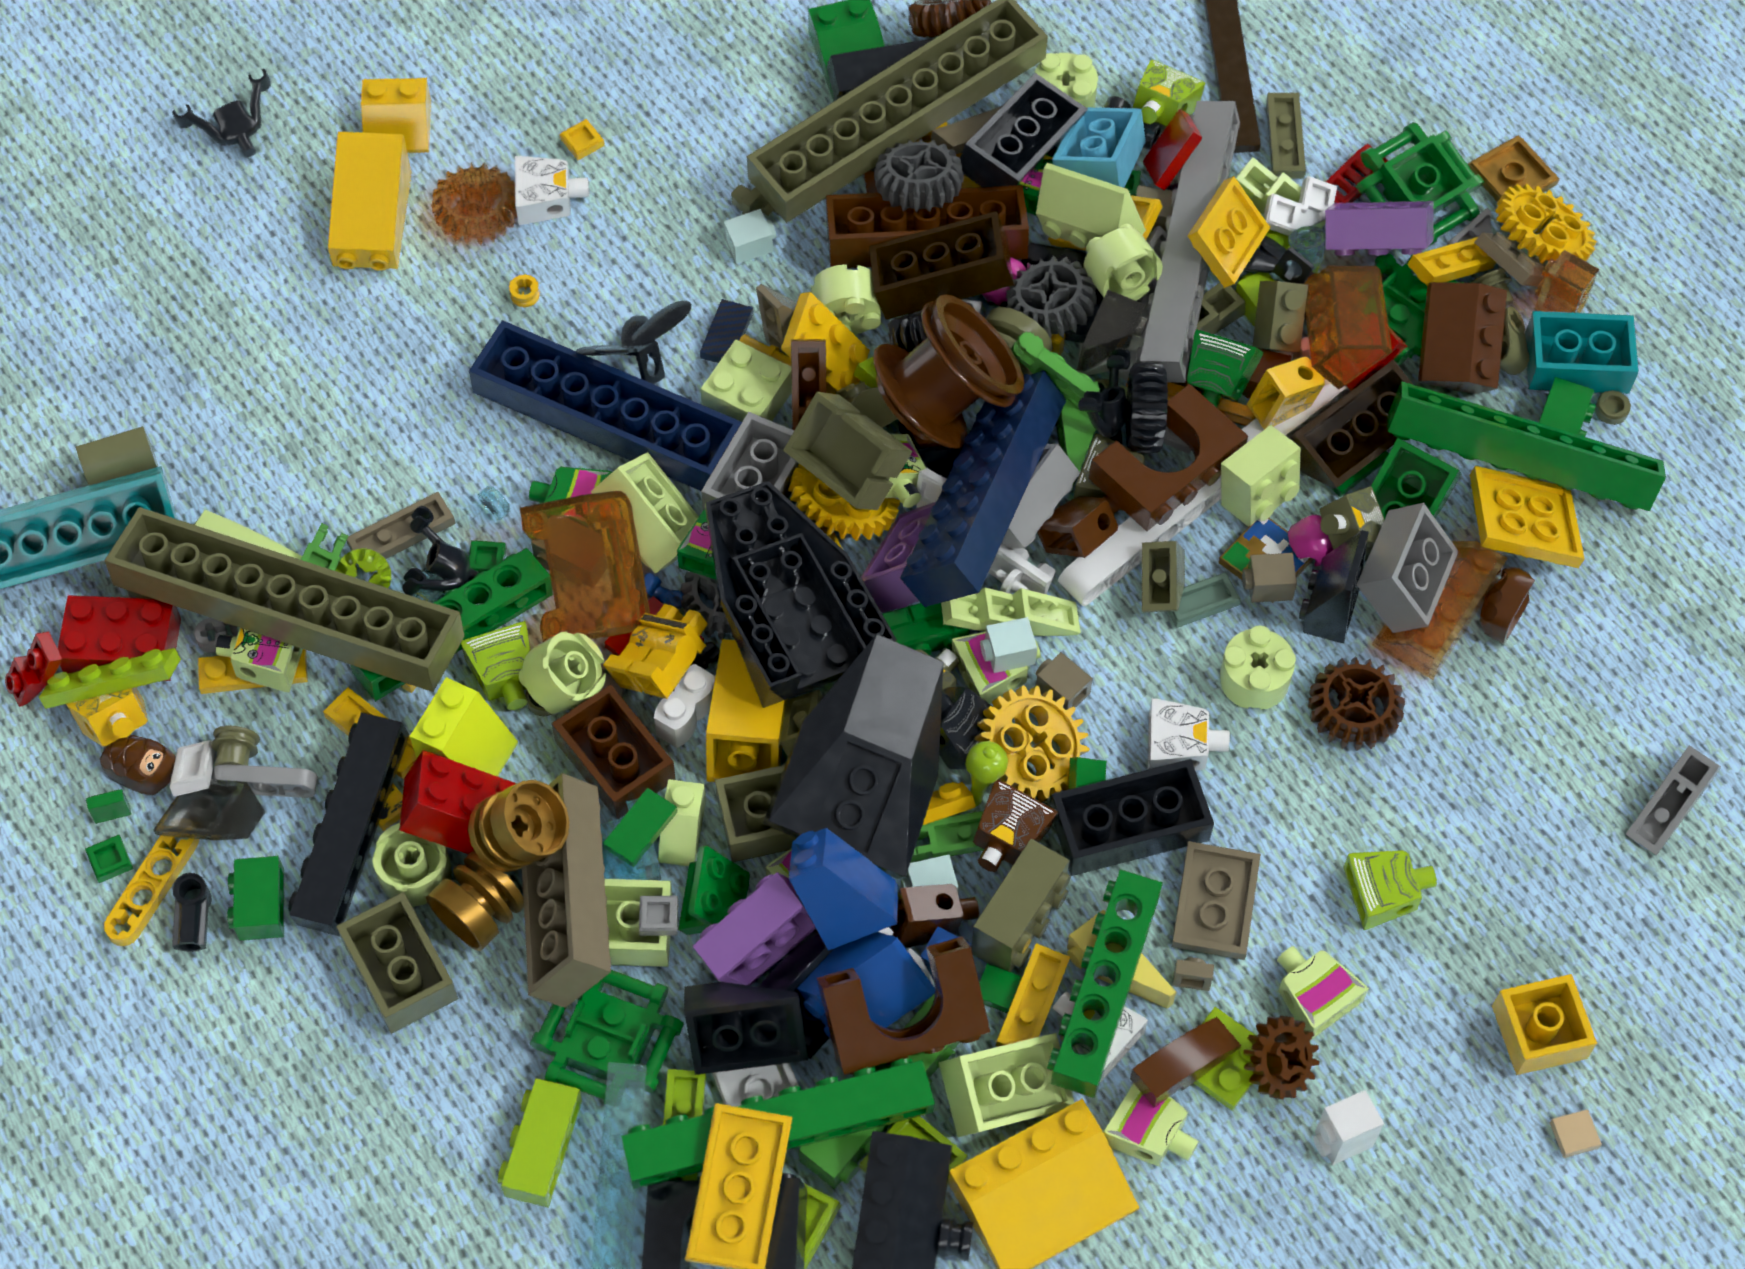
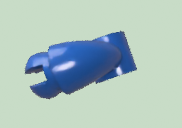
M648 573L639 581L637 590L649 598L654 596L662 604L674 606L678 610L682 608L681 600L684 594L679 590H670L660 585L662 581L654 574Z

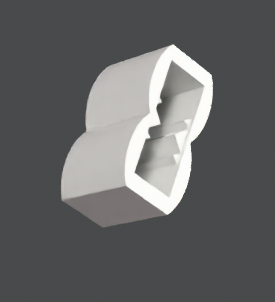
M696 664L688 668L675 687V691L671 693L668 699L663 698L655 710L654 721L657 737L676 748L685 744L692 737L697 721L704 718L710 712L715 675Z

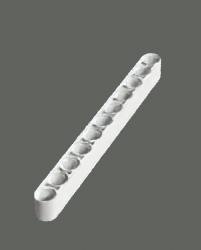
M1330 371L1331 383L1322 388L1312 406L1274 427L1290 438L1295 432L1347 395L1350 389ZM1254 419L1242 430L1248 435V443L1264 429L1258 420ZM1221 476L1213 485L1202 487L1189 504L1178 506L1173 511L1171 517L1162 525L1156 524L1146 531L1129 517L1118 526V531L1085 558L1079 557L1067 566L1059 576L1058 583L1082 606L1088 605L1142 562L1143 542L1169 541L1221 500Z

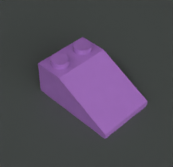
M936 502L898 515L861 576L882 613L901 609L919 601L903 583L900 576L907 564V558L912 554L919 539V533L924 529L930 516V510Z

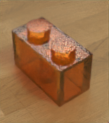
M1566 250L1561 253L1557 260L1551 258L1541 274L1544 278L1535 291V295L1538 296L1535 309L1545 312L1581 313L1586 306L1599 269Z

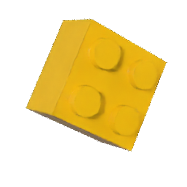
M1572 974L1500 990L1492 1005L1516 1075L1588 1059L1597 1045Z

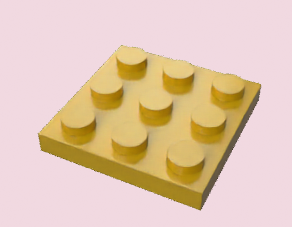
M1474 466L1469 476L1481 547L1552 562L1558 565L1574 568L1581 566L1585 558L1571 490L1563 489L1554 483Z

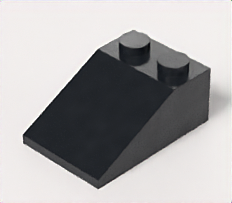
M1361 530L1324 556L1319 571L1312 569L1308 583V590H1312L1310 600L1303 599L1299 613V619L1304 620L1303 633L1344 644L1360 590L1357 583L1364 568L1368 531Z
M728 982L684 987V1014L695 1075L808 1061L798 992Z

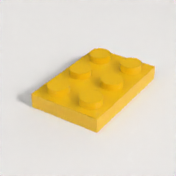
M1232 176L1222 182L1187 237L1210 267L1213 275L1226 288L1236 283L1270 229V226L1236 178Z
M811 292L801 293L781 349L791 358V339H826L827 393L836 394L838 390L849 384H858L860 380L853 374L857 364L867 360L870 350Z

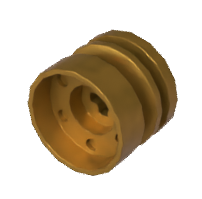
M525 780L478 803L470 815L468 832L471 845L478 857L490 868L508 872L516 871L561 849L568 837L570 821L567 808L560 795L548 784L537 780Z
M472 851L464 859L465 866L459 864L453 869L454 875L461 886L451 880L444 879L426 896V900L435 915L450 931L471 948L481 951L499 933L492 917L508 924L513 919L512 912L519 913L524 908V897L505 872L490 868L478 857L476 852Z

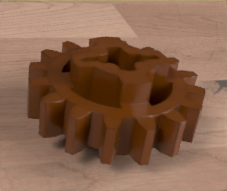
M1289 1016L1267 1017V1024H1256L1259 1034L1257 1036H1248V1040L1252 1043V1048L1244 1050L1243 1054L1250 1056V1062L1244 1065V1070L1253 1071L1249 1082L1250 1084L1259 1085L1258 1092L1260 1094H1266L1270 1098L1283 1100L1284 1097L1296 1098V1091L1305 1092L1307 1090L1305 1080H1314L1316 1077L1310 1070L1312 1066L1319 1065V1061L1313 1058V1053L1319 1049V1046L1310 1044L1314 1033L1313 1031L1304 1030L1305 1022L1294 1020V1017Z

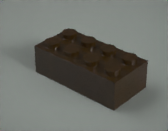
M997 211L869 246L874 294L886 320L920 311L927 302L935 301L940 295L947 294L959 299H965L1014 285L1008 239Z

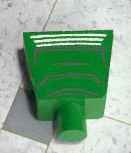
M1196 329L1187 384L1202 390L1201 394L1216 408L1219 406L1221 397L1238 401L1264 352L1254 346Z

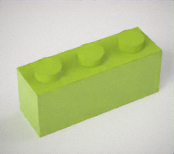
M535 1078L532 1090L526 1089L521 1103V1111L524 1112L521 1125H515L510 1136L509 1147H512L513 1150L509 1161L504 1160L498 1174V1183L501 1184L505 1197L549 1208L582 1104L580 1089Z

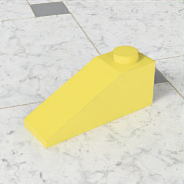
M1103 909L1099 913L1105 914V910ZM1097 914L1069 935L1067 954L1070 956L1072 963L1079 969L1082 968L1081 963L1086 947H1094L1098 937L1092 934ZM1117 943L1106 945V948L1114 953L1124 950ZM1141 953L1129 992L1168 1009L1173 1005L1176 991ZM1106 976L1097 977L1109 984H1113L1112 980Z

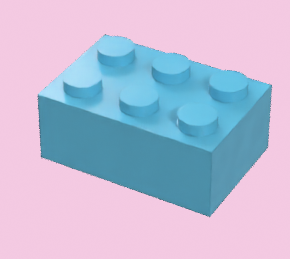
M1086 107L1088 109L1085 115L1065 134L1052 159L1053 165L1124 188L1146 143L1142 109Z

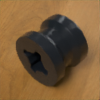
M943 1218L937 1257L946 1258L948 1255H955L962 1261H968L973 1222L965 1221L963 1224H954L951 1219Z

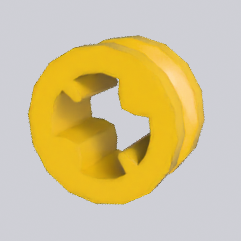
M524 274L518 275L511 280L509 291L511 300L515 305L530 307L539 300V286L534 277ZM524 287L527 290V287H529L530 293L525 295L522 292L521 295L518 289Z

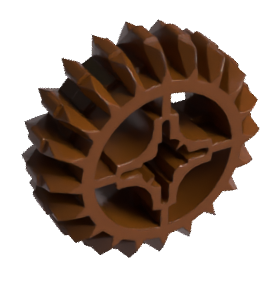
M991 0L916 1L908 7L909 25L913 35L918 37L931 38L940 36L992 2Z
M1355 656L1351 660L1350 665H1348L1341 658L1337 662L1336 667L1329 663L1325 667L1324 673L1319 672L1317 674L1315 683L1310 687L1309 694L1311 698H1309L1307 705L1308 709L1312 710L1310 715L1311 722H1319L1317 726L1318 733L1329 731L1327 738L1329 743L1337 737L1341 739L1342 749L1347 746L1348 742H1353L1356 751L1361 749L1363 742L1372 749L1377 741L1384 744L1388 740L1389 734L1393 735L1397 732L1398 724L1402 722L1404 717L1405 698L1400 697L1403 691L1402 685H1393L1396 679L1395 674L1384 675V664L1375 669L1371 667V659L1367 660L1365 665L1359 664ZM1332 690H1335L1338 694L1337 699L1340 701L1338 708L1335 710L1329 701V693ZM1377 697L1380 698L1384 707V714L1380 717L1376 714V707L1373 705Z

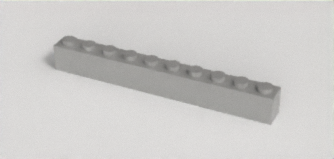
M1197 101L1194 114H1190L1191 119L1202 135V140L1177 174L1178 189L1173 190L1171 198L1173 211L1172 215H1168L1166 219L1167 238L1166 241L1161 242L1160 258L1163 265L1162 274L1158 281L1154 278L1155 293H1151L1148 300L1149 320H1144L1142 327L1143 347H1138L1136 354V363L1144 361L1163 364L1167 372V382L1185 383L1194 334L1198 324L1209 272V266L1193 247L1187 235L1222 182L1229 177L1240 125L1235 101Z

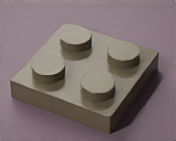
M1482 232L1474 242L1521 285L1544 288L1553 278L1545 271L1548 267L1545 263H1540L1539 258L1535 255L1530 258L1523 250L1517 248L1519 243L1516 240L1508 239L1510 234L1505 236L1499 232H1496V234Z

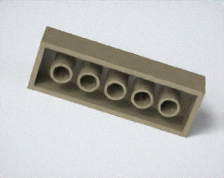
M561 773L549 786L560 795L567 808L570 821L568 837L562 848L552 855L523 866L522 877L528 995L566 1008L611 972V958L609 952L607 896L605 894V866L602 853L603 837L601 834L598 787Z

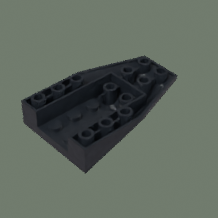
M769 481L705 503L720 603L763 708L837 681L876 634L892 641H897L848 554Z
M876 634L803 720L762 824L793 837H798L807 831L817 832L827 828L891 877L896 879L906 877L938 779L944 662Z

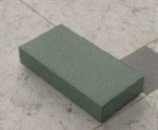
M1224 572L1184 587L1178 611H1168L1176 628L1239 606L1241 600L1227 573Z

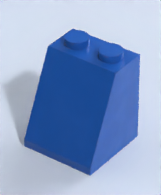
M827 828L817 832L807 831L792 841L789 880L828 951L897 924L898 884L894 878Z
M878 931L834 948L797 988L806 1000L803 1003L805 1008L814 1017L821 1019L826 1025L824 1032L830 1039L831 1036L816 979L818 977L854 968L861 981L870 1019L885 1028L935 993V987L897 937Z

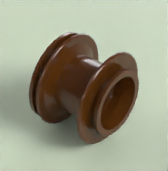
M945 294L940 295L935 301L927 302L922 307V324L927 335L924 341L910 353L896 345L880 344L874 350L873 361L877 373L876 383L879 392L897 419L919 438L931 443H938L947 448L957 449L963 447L965 437L968 435L962 412L979 398L995 406H1011L1015 401V396L1024 389V377L1013 352L996 329L969 304L957 297Z

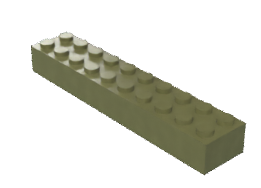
M996 0L747 156L748 179L787 223L824 200L826 195H832L876 167L879 155L885 154L886 148H894L898 142L906 144L908 139L912 142L917 141L1046 59L1048 36L1015 0Z
M141 507L137 509L104 560L114 586L434 692L464 638L459 611Z

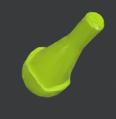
M982 741L975 744L968 752L965 766L967 772L970 773L972 784L970 792L973 794L976 806L981 804L985 790L1001 778L1007 769V753L995 742Z

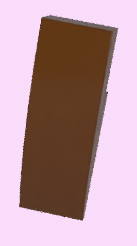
M1215 1017L1173 1040L1132 1068L1130 1080L1155 1108L1179 1089L1183 1091L1240 1049L1241 1044L1219 1018Z

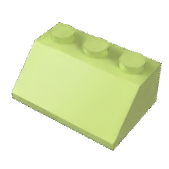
M1050 163L1045 165L1036 214L1042 225V230L1047 236L1053 239L1061 238L1079 248H1085L1093 238L1103 237L1124 224H1131L1142 235L1144 234L1146 229L1128 189Z
M648 452L618 467L591 491L592 495L596 498L599 508L611 517L618 526L621 536L630 541L639 553L644 565L651 568L655 574L678 559L677 549L699 517Z

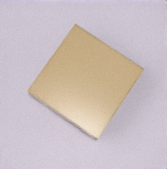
M1588 1109L1553 1118L1550 1121V1126L1563 1158L1596 1150L1602 1145Z

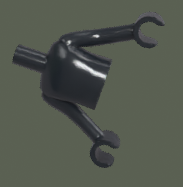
M262 68L263 76L258 80L253 79L251 74L248 75L252 85L250 98L251 116L242 101L230 102L213 113V118L219 128L218 131L210 122L195 115L190 105L186 104L187 112L184 115L180 116L177 115L175 110L172 111L177 124L182 128H188L194 124L220 145L225 146L238 143L245 157L253 156L256 150L250 137L261 128V92L268 90L271 86V80L267 71Z
M1115 349L1106 363L1110 371L1109 387L1101 393L1086 391L1084 398H1081L1078 408L1080 411L1087 412L1091 424L1102 436L1113 441L1117 440L1123 445L1121 429L1128 417V407L1125 389L1118 386L1119 370H1127L1129 368L1131 358L1128 350Z
M425 506L417 507L411 514L413 520L410 523V527L415 533H423L432 543L427 555L426 569L444 580L426 579L425 574L420 569L414 567L404 575L406 582L402 586L403 592L413 596L420 589L450 591L455 588L458 589L473 580L480 572L470 567L467 553L442 540L429 527V524L434 519L430 509Z

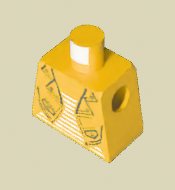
M1307 357L1269 368L1251 395L1247 406L1263 429H1266L1269 425L1274 427L1310 408L1322 388L1331 383L1330 371L1324 365L1315 367Z
M137 687L66 704L82 733L100 746H107L119 738L128 737L134 730L148 722L145 703Z

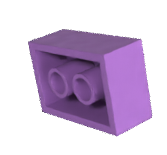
M1433 201L1334 203L1325 210L1326 250H1335V255L1338 256L1354 255L1355 251H1359V249H1368V255H1385L1392 249H1401V254L1406 255L1421 253L1422 250L1428 248L1434 241Z
M776 872L774 875L770 874L760 880L756 885V891L748 898L734 903L729 908L728 915L718 924H712L704 929L700 934V940L693 945V948L719 981L751 986L813 932L816 927L789 878Z

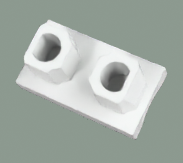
M1002 544L988 573L1003 583L1000 588L1001 592L1012 594L1014 591L1017 592L1023 588L1047 594L1056 571L1046 563H1041L1036 567L1028 562L1029 554L1025 548H1008Z

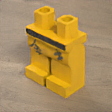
M664 604L657 615L643 614L639 620L642 625L634 629L626 648L619 656L611 654L603 666L621 688L641 693L644 691L645 694L668 699L694 661L696 654H700L706 645L699 636L708 623L698 611L688 610L683 617L677 608Z

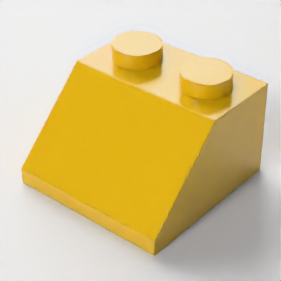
M427 78L362 79L361 115L363 133L404 134L407 153H428L430 144L431 97Z

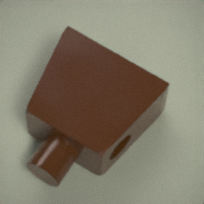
M1104 495L1102 498L1085 496L1073 498L1055 509L1053 515L1037 531L1045 552L1082 558L1087 557L1118 531V524L1114 514L1121 508L1107 495Z
M953 884L900 888L898 892L897 924L890 926L894 932L892 936L897 937L905 948L928 944L938 926L956 935L962 921L979 918L978 902L975 897L959 899L956 886Z

